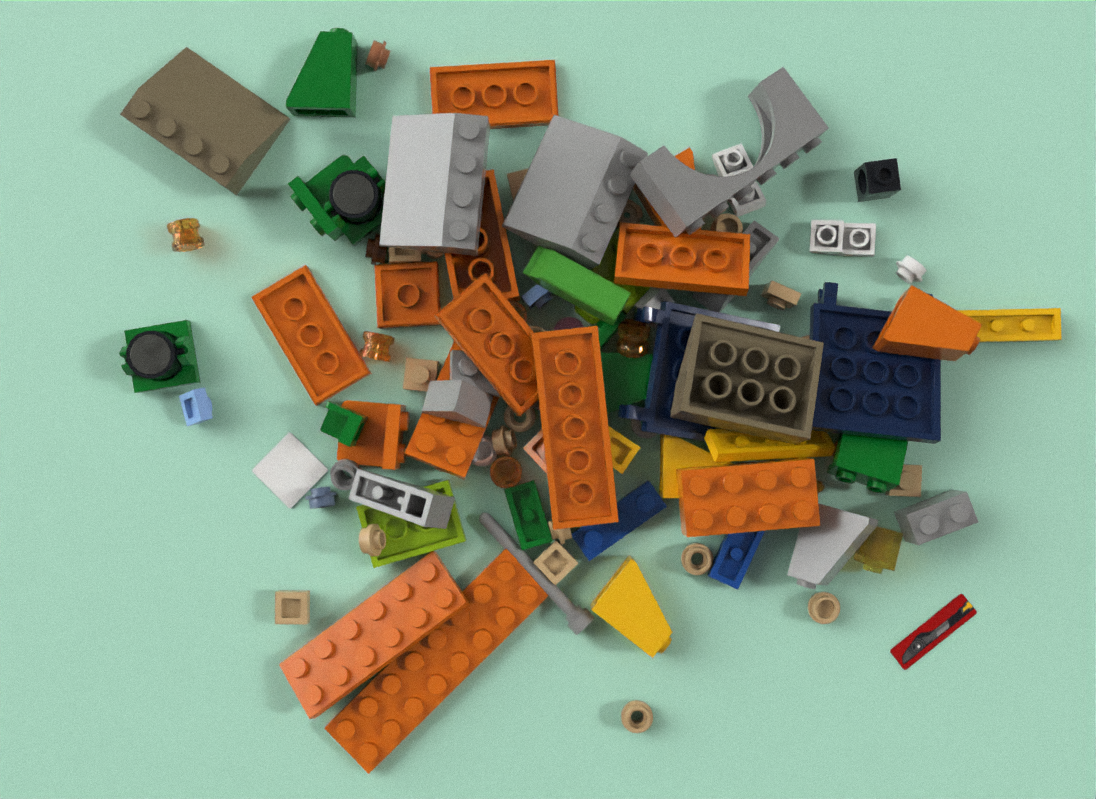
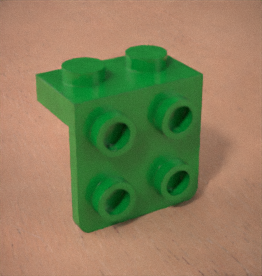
M347 155L338 157L306 183L299 176L288 183L294 191L290 196L302 212L307 208L314 217L310 220V223L321 236L327 234L334 241L338 240L344 233L334 223L313 194L353 164Z

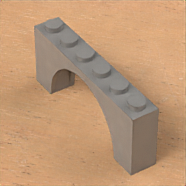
M784 67L762 80L748 95L757 112L762 133L761 150L752 169L739 175L727 177L703 174L680 162L665 146H662L639 161L629 174L675 238L685 231L691 235L705 224L703 218L709 214L713 218L717 217L730 207L727 203L729 200L735 198L737 202L753 191L752 184L758 181L760 185H763L777 174L774 171L775 168L781 165L783 169H786L800 158L797 155L798 152L804 150L807 154L822 142L819 137L829 129Z

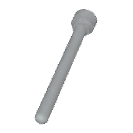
M485 512L479 516L480 523L504 549H507L518 560L540 587L567 615L565 618L569 622L567 626L576 635L584 630L592 622L594 616L586 608L582 609L579 605L576 607L533 563V560L489 513Z

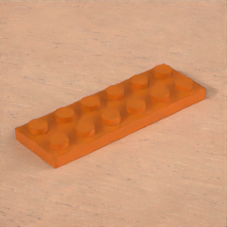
M598 326L531 333L553 529L619 522Z
M431 551L281 662L279 666L309 719H315L470 603L437 552Z

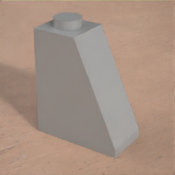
M819 504L820 526L801 527L799 529L787 575L798 578L796 584L810 589H816V585H828L877 527V519Z

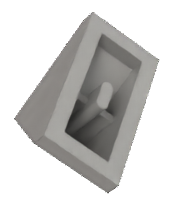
M464 380L430 381L422 413L485 428L493 396Z

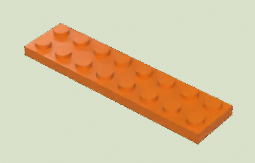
M504 549L462 591L470 603L468 606L389 663L325 726L324 729L368 774L549 596L507 549Z

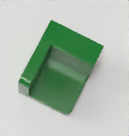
M327 401L325 407L329 410L320 428L321 432L337 438L338 442L349 447L356 446L368 417L338 403Z

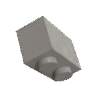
M949 490L894 512L904 540L915 545H921L978 523L968 493L959 490Z

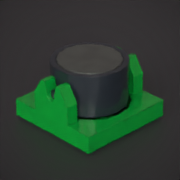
M362 156L313 194L353 246L357 245L381 226L383 205L378 216L376 214L380 210L382 199L384 203L386 182L365 156ZM369 221V222L366 223V224H359V225L352 224V223H365V222Z
M189 320L124 331L127 346L121 348L119 355L125 359V364L121 365L126 375L132 376L134 393L200 383L191 322ZM181 366H183L181 372H179L175 377H173L180 370Z

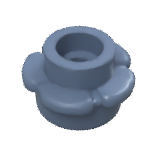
M330 487L311 489V495L306 496L305 500H309L310 509L335 506V496L337 493L331 492Z

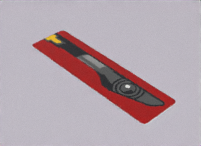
M960 594L894 646L890 653L902 668L906 670L972 618L977 611L966 597Z

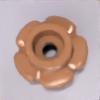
M375 40L373 41L365 63L374 68L373 71H377L378 67L385 68L391 52L385 49L386 41L383 44Z

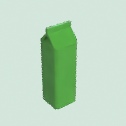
M540 245L523 271V274L530 277L539 286L611 326H614L631 294L629 291L555 250L546 249Z

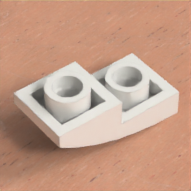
M742 143L712 154L719 177L739 175L753 168ZM757 182L751 185L753 191L737 202L735 198L729 200L735 216L739 217L766 206V198Z
M811 220V253L874 257L876 223H844V220Z

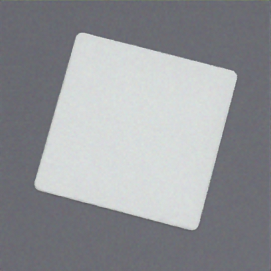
M290 432L252 469V472L288 508H292L328 471Z

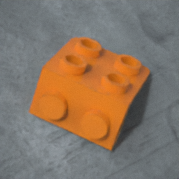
M344 401L342 406L365 415L368 419L356 446L349 447L338 442L337 460L349 459L358 465L382 467V469L392 470L399 469L401 463H405L406 460L404 452L407 445L403 444V433L408 431L410 418L409 412H405L406 405Z

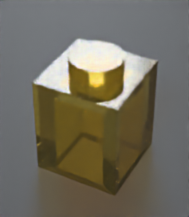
M877 526L855 552L854 560L863 563L864 570L882 574L883 568L895 571L903 533Z

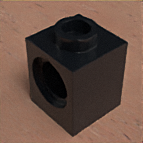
M897 158L865 162L854 171L858 202L890 198L901 190Z

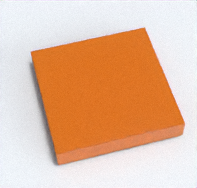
M437 261L374 265L377 328L441 325L434 317L441 310L439 265Z

